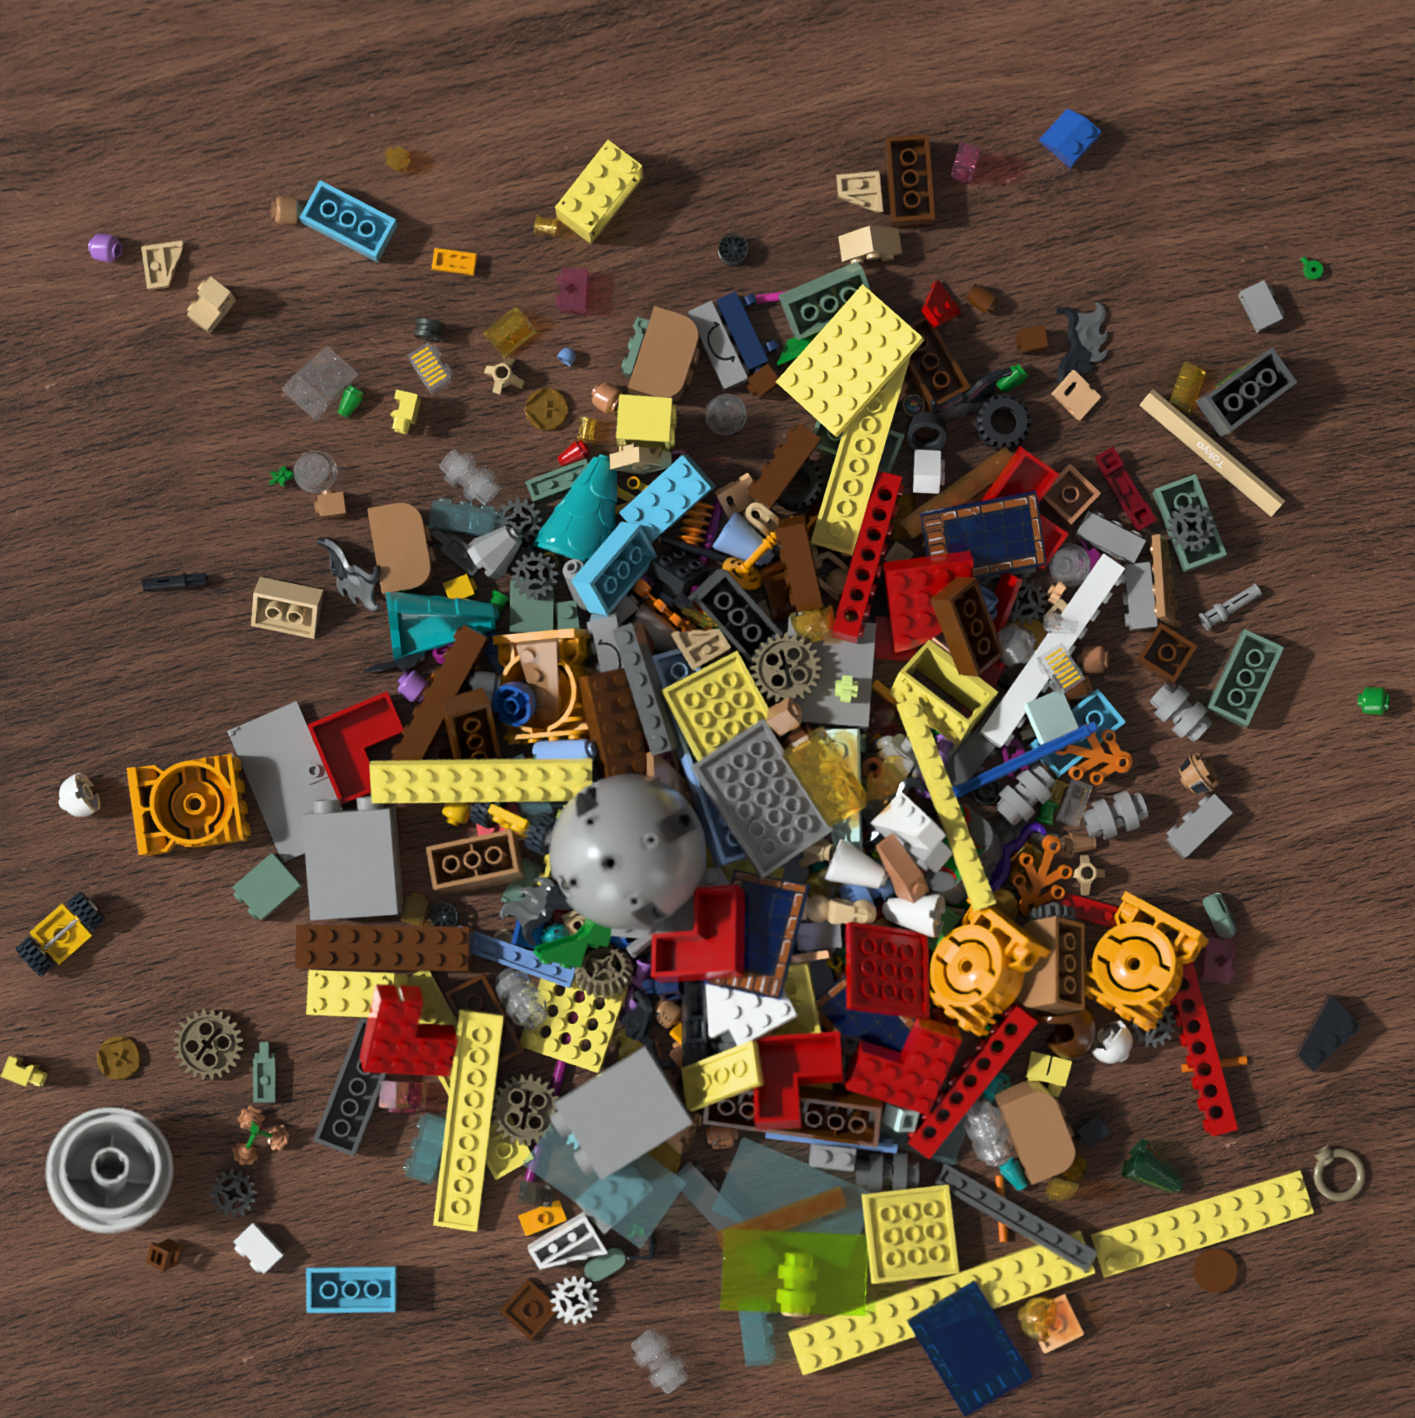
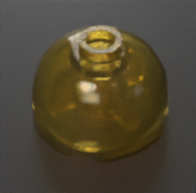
M823 605L822 608L803 611L802 614L797 616L796 612L790 614L794 631L802 638H810L811 642L823 640V635L829 633L834 625L832 605H829L827 609Z
M1035 1297L1028 1301L1024 1308H1020L1018 1320L1021 1321V1328L1029 1338L1043 1343L1047 1342L1052 1332L1048 1331L1051 1325L1055 1324L1057 1303L1054 1302V1299Z

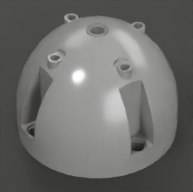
M621 774L601 779L575 795L557 818L549 848L553 879H557L562 891L568 898L566 902L586 919L614 929L647 927L675 913L688 901L696 890L703 874L706 857L704 832L695 811L687 800L668 784L652 777L637 774ZM593 787L597 788V798L592 795ZM682 814L690 817V825H684L681 822ZM590 817H592V818L594 819V821H595L594 824H591V823H590V821H589V818H590ZM650 836L655 837V843L650 841ZM608 856L615 858V867H610L607 864ZM633 897L638 898V903L633 901ZM656 906H657L660 910H662L663 912H665V914H664V915L658 914V912L656 911Z

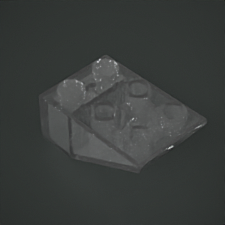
M326 346L295 373L281 390L316 422L359 374Z

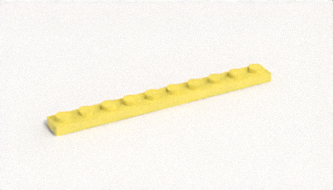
M915 697L899 703L896 706L942 828L946 834L950 849L953 852V857L973 910L977 911L996 904L919 698Z

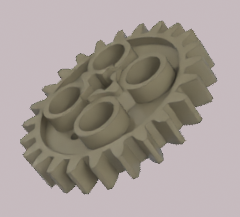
M785 633L784 639H781L779 634H776L775 641L768 637L769 644L766 645L761 642L763 650H755L759 657L751 659L752 662L756 663V665L750 667L752 671L757 672L751 676L752 679H758L754 684L755 687L762 686L760 694L768 692V700L775 696L777 704L781 698L785 700L790 697L795 703L798 696L804 700L803 693L806 692L811 695L810 686L817 688L814 680L821 679V676L816 674V672L822 671V667L815 665L821 662L820 658H814L818 653L817 650L810 651L812 643L804 645L805 638L803 637L800 641H797L796 634L793 635L792 639H789L787 633ZM780 650L784 651L787 666L792 667L789 669L792 687L788 686L785 671L781 670L783 669ZM795 650L800 653V657L797 660H790L788 658V654L791 651ZM770 656H776L779 659L775 666L767 664V659ZM798 671L806 675L802 681H796L793 676ZM781 677L784 679V684L776 687L772 684L773 679Z
M203 1009L202 1016L195 1011L194 1019L186 1016L188 1023L180 1022L183 1030H175L180 1035L179 1038L173 1039L174 1042L178 1043V1046L174 1047L173 1050L180 1053L175 1056V1059L182 1058L183 1061L179 1066L187 1065L188 1067L185 1072L189 1073L193 1070L194 1078L199 1073H201L202 1080L206 1079L207 1074H209L211 1080H214L215 1073L222 1078L223 1070L231 1073L229 1066H238L234 1061L235 1058L242 1059L237 1054L238 1051L244 1050L243 1047L239 1046V1043L243 1042L244 1039L237 1036L242 1033V1030L235 1031L234 1028L238 1023L230 1024L229 1022L232 1017L228 1016L224 1019L223 1011L218 1016H216L215 1009L211 1010L210 1015H208L206 1009ZM205 1023H209L212 1026V1032L209 1035L202 1033L201 1029ZM220 1028V1034L211 1043L213 1048H207L197 1061L196 1057L206 1047L204 1041H210ZM223 1036L229 1039V1045L225 1049L219 1046V1039ZM192 1040H195L199 1045L198 1050L194 1053L188 1049V1044ZM208 1054H213L216 1058L213 1066H208L205 1062Z
M522 1074L519 1081L513 1076L511 1077L512 1084L504 1081L505 1089L498 1087L497 1090L500 1095H494V1099L497 1102L493 1103L495 1111L492 1112V1116H496L497 1119L492 1124H499L496 1132L503 1130V1139L508 1135L511 1136L510 1143L518 1139L519 1146L522 1145L523 1140H526L527 1145L530 1146L531 1139H534L538 1144L539 1136L546 1140L547 1135L545 1132H554L550 1127L554 1125L550 1116L556 1113L555 1109L557 1108L554 1105V1101L559 1099V1096L552 1097L551 1095L555 1089L547 1090L549 1082L541 1085V1077L533 1081L532 1075H529L528 1080H525ZM514 1091L522 1095V1101L519 1104L513 1103L510 1099ZM526 1091H530L527 1107L531 1109V1113L526 1114L525 1129L522 1130L523 1112L520 1111V1108L525 1105ZM535 1095L543 1097L544 1103L541 1107L533 1105L532 1098ZM510 1113L516 1114L519 1118L515 1126H511L507 1122V1117ZM533 1116L538 1117L540 1120V1126L537 1129H532L529 1126V1119Z

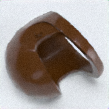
M1085 1005V1010L1054 1014L1039 1010L1035 1014L1039 1023L1056 1025V1031L1047 1038L1046 1044L1060 1058H1077L1085 1055L1093 1048L1097 1040V1025L1088 1005Z

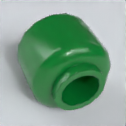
M1367 686L1364 688L1363 693L1358 694V706H1362L1364 714L1383 715L1385 710H1389L1390 693H1387L1383 687Z

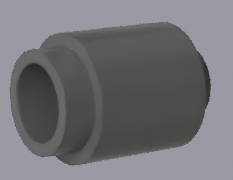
M475 670L474 674H470L468 687H472V690L483 687L485 694L493 695L500 687L501 676L495 675L496 673Z

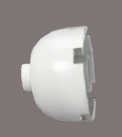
M80 772L67 778L60 787L59 805L64 811L75 817H86L100 809L98 793L93 795L90 787L94 785L86 775Z
M1116 1020L1108 1023L1111 1027L1105 1031L1103 1028L1097 1031V1040L1093 1048L1090 1049V1052L1099 1061L1108 1064L1125 1061L1130 1055L1129 1052L1133 1044V1038L1127 1026L1122 1021Z

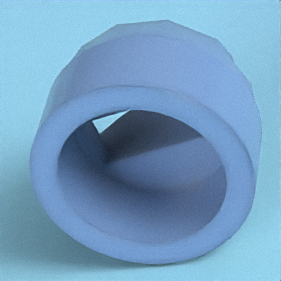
M564 348L557 355V358L564 364L572 366L576 359V354L573 349Z

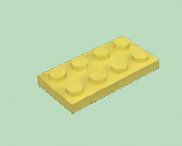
M754 1041L681 1068L686 1107L689 1111L698 1110L763 1085L758 1047Z

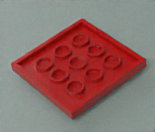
M857 922L846 923L847 1009L915 1019L917 1016L930 1018L928 936L912 930Z

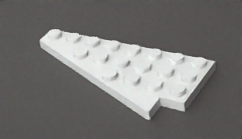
M714 865L706 870L705 887L730 885L721 867L716 868ZM745 914L744 928L748 929L750 922ZM744 929V947H745V943H746V939H747V935H748V930H745V929ZM750 931L746 948L757 951L761 950L762 945L755 932ZM746 949L744 952V967L756 969L760 953ZM761 953L757 969L771 973L773 966L766 953ZM706 980L709 1036L712 1039L730 1030L737 1045L740 1046L747 1042L755 1041L798 1016L783 986L779 998L776 999L708 984Z

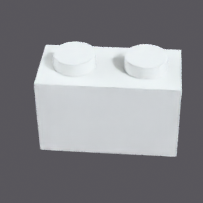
M915 450L913 492L939 494L940 485H944L945 460H941V451Z
M256 1222L252 1223L234 1241L237 1245L235 1247L236 1251L242 1257L246 1255L252 1261L250 1263L251 1267L258 1273L260 1271L263 1274L266 1273L285 1255Z

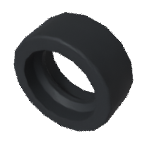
M921 412L909 420L907 424V443L913 450L940 451L947 442V423L943 417L932 412ZM921 427H933L940 434L932 439H923L916 436L914 432Z

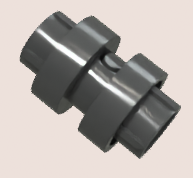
M869 1151V1157L857 1158L856 1184L868 1185V1191L881 1192L882 1185L892 1186V1191L906 1190V1187H918L919 1160L907 1159V1153H893V1159H883V1152Z

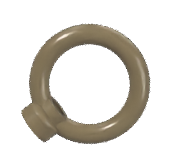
M1326 1145L1314 1154L1318 1160L1314 1168V1182L1323 1196L1340 1202L1355 1197L1361 1191L1365 1183L1366 1174L1362 1161L1355 1153L1346 1149L1332 1150L1329 1145ZM1338 1157L1351 1161L1357 1172L1356 1182L1353 1187L1342 1193L1333 1192L1327 1188L1322 1176L1325 1165Z

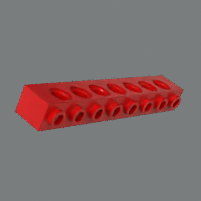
M877 470L831 634L833 638L855 644L858 637L863 638L866 626L862 625L863 618H868L871 605L868 604L869 597L874 598L877 585L873 584L875 577L880 576L882 565L879 564L880 557L885 558L888 545L884 544L886 537H891L894 525L890 524L892 517L896 518L899 505L895 503L897 497H902L905 486L901 484V476ZM883 494H887L891 497V499L888 501H884L880 498V496ZM882 514L886 519L878 521L874 516ZM877 534L880 539L873 541L869 538V535ZM865 554H871L874 556V559L872 561H867L863 558V556ZM860 574H866L869 577V579L866 581H861L858 579L857 576ZM860 594L863 600L855 601L852 596ZM854 614L858 619L856 621H849L846 616Z
M1193 962L1183 964V979L1187 982V988L1183 991L1178 989L1170 1003L1175 1005L1177 1013H1174V1019L1176 1020V1025L1180 1026L1182 1034L1179 1035L1182 1047L1187 1049L1188 1056H1185L1188 1069L1192 1068L1194 1077H1191L1193 1089L1198 1090L1199 1098L1196 1101L1199 1111L1204 1113L1205 1120H1202L1205 1133L1209 1132L1210 1136L1238 1130L1194 964ZM1164 966L1165 970L1170 972V967ZM1185 999L1190 1000L1193 1004L1190 1012H1186L1182 1008V1002ZM1192 1020L1196 1021L1199 1026L1196 1033H1191L1188 1030V1023ZM1196 1042H1201L1204 1045V1052L1200 1055L1196 1054L1193 1049ZM1203 1063L1208 1064L1210 1067V1072L1206 1076L1199 1072V1067ZM1209 1084L1213 1085L1216 1089L1213 1097H1208L1205 1094V1088ZM1214 1106H1218L1221 1109V1116L1217 1119L1211 1116V1109Z
M1015 1002L1013 1006L1010 1005L1003 1011L1002 1016L1004 1017L999 1023L996 1022L989 1029L990 1035L986 1040L982 1039L977 1044L975 1054L972 1057L968 1056L961 1065L963 1069L958 1075L955 1073L948 1081L949 1086L945 1092L940 1091L935 1099L936 1103L931 1108L929 1114L921 1115L922 1121L916 1126L915 1132L907 1133V1136H909L907 1138L908 1144L926 1158H931L1038 1023L1037 1018ZM1014 1023L1017 1025L1016 1031L1007 1032L1005 1030L1006 1026ZM997 1040L1004 1043L1003 1047L999 1050L992 1048L993 1042ZM981 1058H988L990 1060L989 1065L985 1067L980 1066L978 1062ZM968 1075H974L977 1078L972 1084H968L964 1080ZM960 1092L963 1094V1097L959 1101H954L951 1099L952 1094ZM946 1109L950 1113L946 1118H940L937 1115L938 1112ZM932 1126L936 1131L932 1135H927L924 1133L925 1128Z

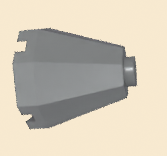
M504 526L475 538L468 545L467 552L479 569L484 567L487 570L484 572L485 575L499 580L505 575L522 543V535L515 527Z

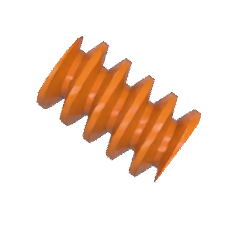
M699 501L685 514L689 519H682V523L687 527L680 528V532L684 535H679L677 539L699 546L698 542H705V539L700 537V534H707V531L702 526L710 524L704 519L705 517H712L707 512V509H714V506Z

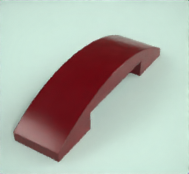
M1114 446L1095 456L1094 458L1107 484L1137 531L1156 522V517L1147 502H1144Z

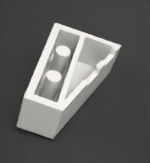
M902 792L871 822L885 838L893 833L900 842H908L912 846L929 851L946 836Z
M582 1212L528 1245V1251L539 1269L565 1264L578 1259L583 1260L600 1254H608L607 1248L585 1212Z

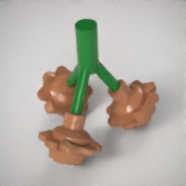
M249 1106L248 1109H242L241 1115L238 1117L241 1128H247L252 1133L248 1143H237L236 1147L232 1149L234 1160L241 1165H252L258 1159L256 1148L252 1147L256 1136H266L268 1138L267 1143L270 1144L272 1150L277 1149L281 1151L289 1141L290 1133L284 1125H275L273 1130L269 1132L260 1130L259 1128L265 1117L261 1114L262 1109L254 1108L253 1106Z

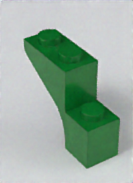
M586 919L582 927L574 934L539 944L535 947L533 953L540 959L539 962L552 965L553 962L566 969H572V966L580 968L587 945L597 949L600 946L608 947L612 928Z

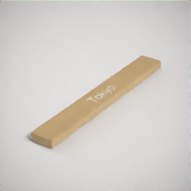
M1154 389L1142 401L1140 406L1268 515L1272 517L1285 502L1284 499Z

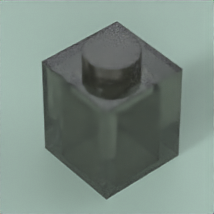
M521 1182L518 1204L552 1208L554 1185Z

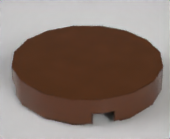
M1211 1248L1203 1251L1197 1257L1193 1264V1275L1201 1288L1209 1292L1219 1293L1227 1290L1234 1284L1238 1268L1234 1258L1228 1252L1222 1249Z

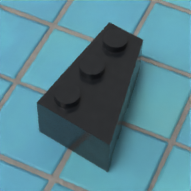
M1332 994L1327 995L1294 1055L1308 1071L1313 1072L1354 1035L1361 1026Z

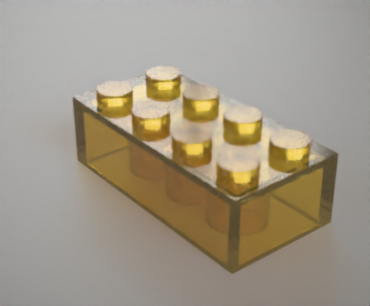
M822 726L785 747L782 757L829 828L866 807L869 801L868 795Z

